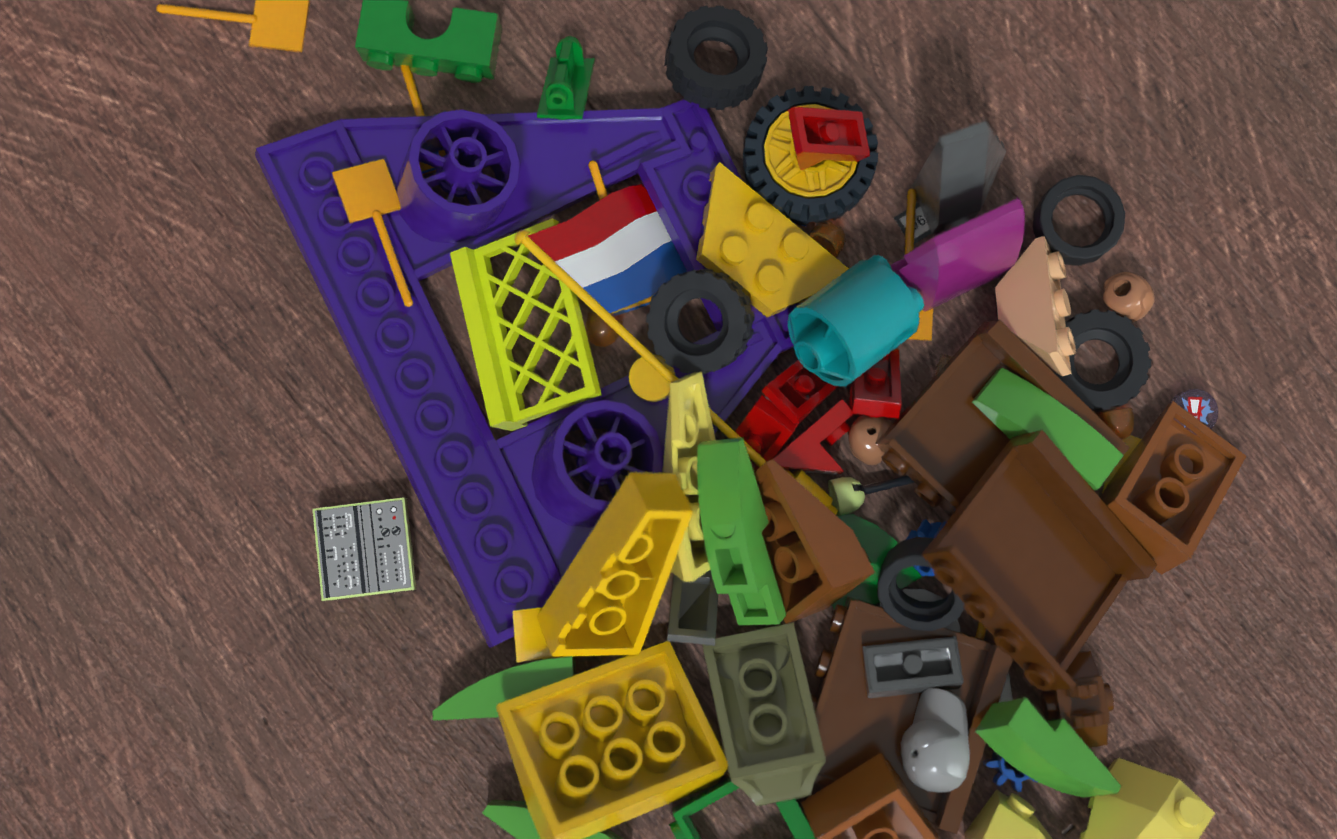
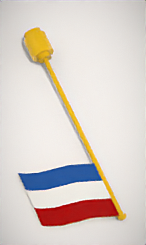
M642 184L629 186L610 193L568 221L530 234L528 230H520L516 233L515 243L517 246L522 243L669 383L679 379L611 315L649 299L659 292L658 288L663 283L670 281L671 277L687 272L646 188ZM709 408L712 423L729 439L741 438ZM744 441L749 458L760 468L767 461ZM786 469L793 478L835 515L837 514L838 509L831 504L833 498L803 470H796L792 473Z

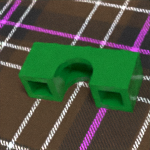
M363 0L355 48L368 66L380 70H392L394 65H407L413 73L422 76L432 77L437 76L438 72L455 74L457 79L471 83L481 82L482 78L494 79L502 33L498 13L453 7L448 29L437 38L423 39L413 34L415 15L409 1Z

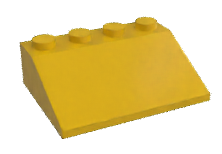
M670 641L641 650L639 655L625 656L499 703L496 707L527 808L540 839H584L718 784L728 768L726 757Z

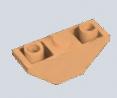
M1042 236L1034 239L1015 265L1011 267L995 287L998 320L1000 319L1050 370L1065 376L1072 374L1069 356L1076 354L1071 329L1066 327L1065 317L1071 315L1070 302L1065 289H1061L1060 279L1066 278V268L1060 252L1052 253L1046 238Z

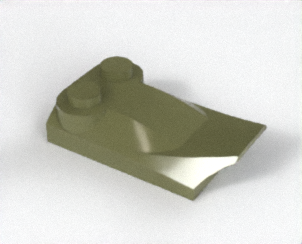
M794 623L716 638L715 646L702 644L731 782L742 789L756 806L811 795L816 777L825 764L826 758Z

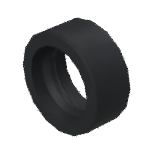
M1075 175L1061 179L1042 196L1034 210L1032 228L1036 238L1042 236L1046 238L1052 253L1060 252L1065 264L1081 266L1095 262L1117 244L1124 231L1126 213L1120 196L1108 183L1094 176ZM1083 195L1093 200L1102 210L1105 219L1104 230L1100 238L1093 244L1083 247L1072 246L1064 242L1055 232L1052 224L1053 211L1057 204L1065 197Z
M914 537L898 543L888 551L878 578V599L884 611L897 623L913 630L933 631L947 627L957 620L964 610L963 601L953 590L946 598L933 602L919 601L905 594L896 583V577L902 569L912 566L932 568L922 554L934 538Z

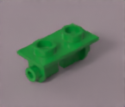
M567 36L557 43L556 57H551L537 118L559 120L583 119L595 58H584L583 47L576 37Z

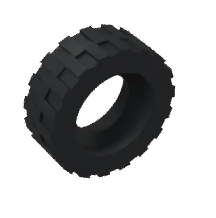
M716 5V7L702 6L696 11L691 10L685 13L682 20L679 19L674 25L673 32L671 31L665 55L664 66H667L666 76L672 82V88L676 93L684 96V100L687 102L698 104L700 108L704 109L716 108V110H724L726 107L731 106L734 108L739 106L743 100L747 101L752 96L754 89L757 90L768 58L766 57L768 51L767 42L763 40L764 34L760 28L758 29L754 25V21L750 17L743 16L736 9L730 10L720 5ZM704 41H718L734 49L738 63L736 68L729 74H711L698 67L694 59V51Z
M711 269L680 273L671 277L670 281L663 283L658 288L659 292L657 295L652 297L649 303L651 305L650 311L646 315V322L649 325V331H647L648 338L652 340L655 346L653 349L657 355H661L665 359V363L670 367L675 366L680 369V372L687 374L690 372H702V374L715 372L737 360L736 358L744 353L748 347L746 344L752 338L754 331L752 329V321H755L754 312L751 311L750 307L751 300L742 291L743 287L737 281L733 282L729 279V275L722 272L716 273ZM696 298L707 299L713 302L722 314V330L719 336L711 343L702 345L692 343L680 331L679 314L683 306L690 300Z
M1099 309L1090 310L1084 314L1080 313L1069 319L1065 324L1066 327L1071 329L1076 351L1084 342L1089 340H1101L1113 347L1119 362L1115 376L1103 384H1092L1083 380L1078 375L1074 366L1075 354L1069 356L1072 374L1061 376L1052 371L1094 413L1111 411L1135 398L1141 392L1139 390L1141 386L1146 384L1149 378L1147 376L1148 369L1151 368L1152 359H1149L1148 353L1150 347L1142 336L1144 333L1139 327L1136 328L1131 323L1132 320L1126 316L1116 315L1117 312L1110 310L1099 312Z

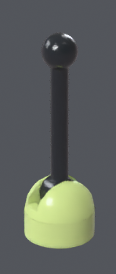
M906 475L863 486L852 477H841L829 480L828 490L829 496L833 498L832 505L838 509L836 515L840 516L859 509L864 503L865 495L915 482Z

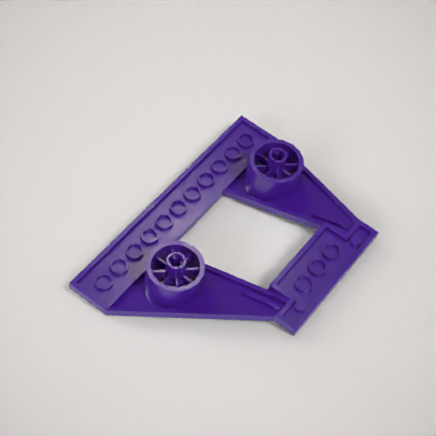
M681 100L662 108L591 110L584 111L583 119L567 120L537 118V112L480 114L463 109L441 112L436 116L339 119L256 148V159L489 648L514 637L512 611L540 608L545 605L611 503L594 499L597 487L608 485L614 498L621 487L617 480L620 474L628 476L630 472L663 473L669 396L658 402L642 400L632 390L629 383V375L601 388L602 395L553 412L495 441L419 282L452 266L450 253L463 247H468L472 250L517 233L520 230L527 229L597 194L588 166L591 160L596 161L605 189L639 174L687 272L707 269L696 260L699 239L703 236L704 232L702 221L705 206L709 202L712 183L709 181L710 173L720 162L740 179L741 177L707 110L700 108L698 104L693 102L689 103L686 100ZM444 150L446 155L442 157L433 152ZM381 159L385 160L401 209L381 216L413 300L412 306L407 307L404 305L373 217L349 223L332 172ZM419 162L437 168L436 175L424 179ZM490 166L494 170L496 179L482 174V169ZM439 185L443 191L449 194L447 200L433 192L431 188ZM480 186L497 193V196L486 203H482L476 190ZM454 196H467L471 205L466 206L452 203V199ZM703 298L701 300L717 331L694 342L701 345L714 341L719 336L723 326V318L719 308L713 302ZM802 303L789 306L786 310L768 318L750 304L751 311L754 312L755 321H752V329L754 331L752 338L746 344L748 347L744 353L740 354L736 358L737 360L715 372L702 374L709 408L723 421L728 418L778 354L794 347L787 326L789 314ZM673 366L675 375L679 379L694 373L680 372L679 368ZM712 423L715 434L718 428ZM592 428L605 429L607 433L597 439ZM580 429L587 444L579 447L564 441V438L568 432ZM562 452L577 457V469L566 473ZM631 454L633 456L635 468L627 465L631 459ZM581 475L590 484L587 494L580 491L571 478Z

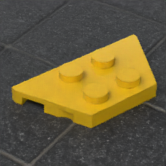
M719 162L710 173L709 181L712 182L709 202L704 209L702 221L704 232L703 236L699 239L696 260L707 269H711L716 273H725L729 275V279L733 282L737 281L743 287L742 291L744 294L749 296L750 304L767 318L786 310L789 306L806 301L849 269L722 163Z

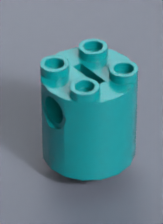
M873 255L868 260H860L797 306L789 314L787 326L791 342L794 345L795 354L808 371L813 372L823 381L834 386H847L917 332L920 321L919 312L924 309V301L916 289L907 287L902 279L892 271L890 264L884 257Z

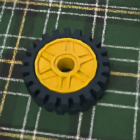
M803 86L802 91L796 92V89L792 88L785 90L784 95L781 97L778 95L774 96L769 100L767 106H762L756 113L744 141L743 169L747 185L788 219L796 220L798 225H807L808 222H815V225L825 224L829 219L834 221L842 217L845 212H850L868 190L878 162L877 136L872 133L873 125L869 117L866 119L863 117L870 151L869 157L858 162L823 160L805 170L799 169L788 110L790 108L807 107L860 111L863 114V109L857 103L853 106L848 103V96L840 93L838 97L832 95V89L822 87L821 91H814V86Z

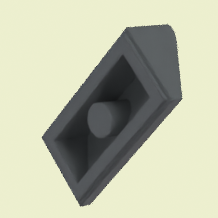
M956 636L862 647L867 698L923 693L929 688L943 690L959 689L964 683Z

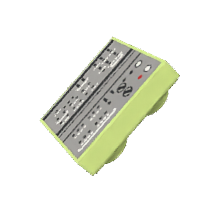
M407 498L312 509L322 601L417 590Z

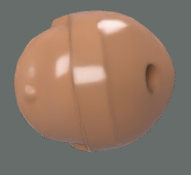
M1121 272L1109 277L1104 283L1103 300L1110 311L1117 312L1116 315L1126 316L1132 322L1143 318L1153 307L1155 300L1153 289L1138 274Z
M861 415L855 419L848 434L849 446L853 455L867 465L873 466L881 463V457L884 455V452L875 443L893 423L887 417L873 418Z

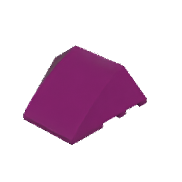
M1018 198L944 232L904 255L905 258L890 264L892 271L902 279L907 287H912L920 293L924 301L923 311L931 310L1006 275L1011 267L1015 265L1023 242L1024 219L1026 216L1020 199Z

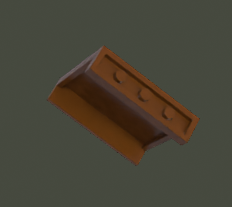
M1000 319L982 323L903 411L899 419L897 418L875 443L884 452V455L881 457L882 461L892 471L900 476L906 473L918 485L914 489L916 494L933 508L939 505L950 517L1010 441L972 403L974 398L1000 368H1004L1056 399L1099 432L1123 455L1130 448Z
M1043 430L1014 436L1010 439L922 554L924 559L932 566L936 578L955 592L963 601L967 613L987 628L995 637L996 645L1003 652L1010 655L1025 671L1026 679L1041 690L1074 688L1076 683L1066 673L1070 664L1125 584L1130 580L1149 578L1157 566Z
M847 596L845 606L837 604L835 607L829 631L836 634L831 649H822L815 670V676L822 678L816 695L811 694V699L826 762L819 771L814 783L827 787L879 753H882L903 781L927 819L935 822L939 829L957 834L986 742L975 731L991 705L999 703L1013 658L994 643L945 627L933 631L910 629L893 620L884 611L883 607ZM957 637L964 683L959 689L947 691L960 697L965 704L970 751L966 778L958 788L949 792H930L916 786L909 780L902 764L901 741L905 731L913 724L922 693L867 698L863 646Z

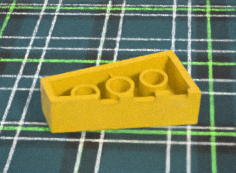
M629 473L537 616L551 657L640 654L693 513L675 474Z

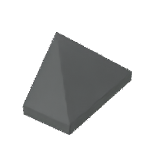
M710 571L692 582H684L674 574L667 641L715 646L718 594Z

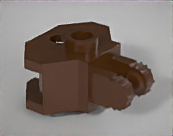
M1080 651L1066 670V673L1073 679L1076 685L1073 689L1042 690V711L1046 721L1064 718L1088 748L1108 745L1109 711L1114 710L1112 690L1108 683H1103L1102 676L1099 675L1091 651Z

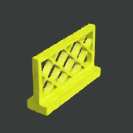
M552 218L524 230H528L530 234L557 225L559 221ZM516 233L474 250L463 247L450 253L489 424L491 427L508 431H515L528 426L527 421L602 395L577 295L544 264L541 265L527 257L530 251L522 243L518 246L516 245ZM507 252L513 255L514 259L502 281L494 276L490 258ZM524 262L540 270L528 294L513 287ZM549 276L559 280L562 291L553 308L537 300ZM509 292L525 299L513 323L504 319L502 306ZM534 305L550 313L539 337L523 329ZM565 308L568 316L563 314ZM560 319L570 324L572 337L564 352L548 343ZM519 335L535 342L524 366L516 363L512 354V349ZM544 349L561 357L549 381L533 372ZM576 352H577L578 359L574 358V355H575ZM570 363L581 368L585 385L584 388L571 393L558 387ZM531 378L546 388L537 405L525 409L522 393ZM555 392L561 395L557 398L552 399Z

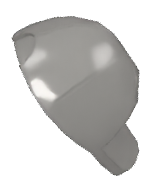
M929 688L921 694L913 724L905 731L901 741L903 768L909 780L926 791L949 792L958 788L966 778L970 758L965 704L954 693L938 688Z

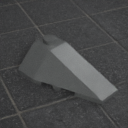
M987 121L940 137L912 184L931 235L943 230L947 232L973 220L985 202L1007 152L1004 143L1000 141L997 134H994Z

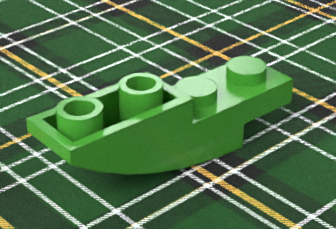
M732 438L701 441L697 448L698 498L704 544L717 594L729 595L738 625L780 624L787 614L761 533L769 521L744 439Z

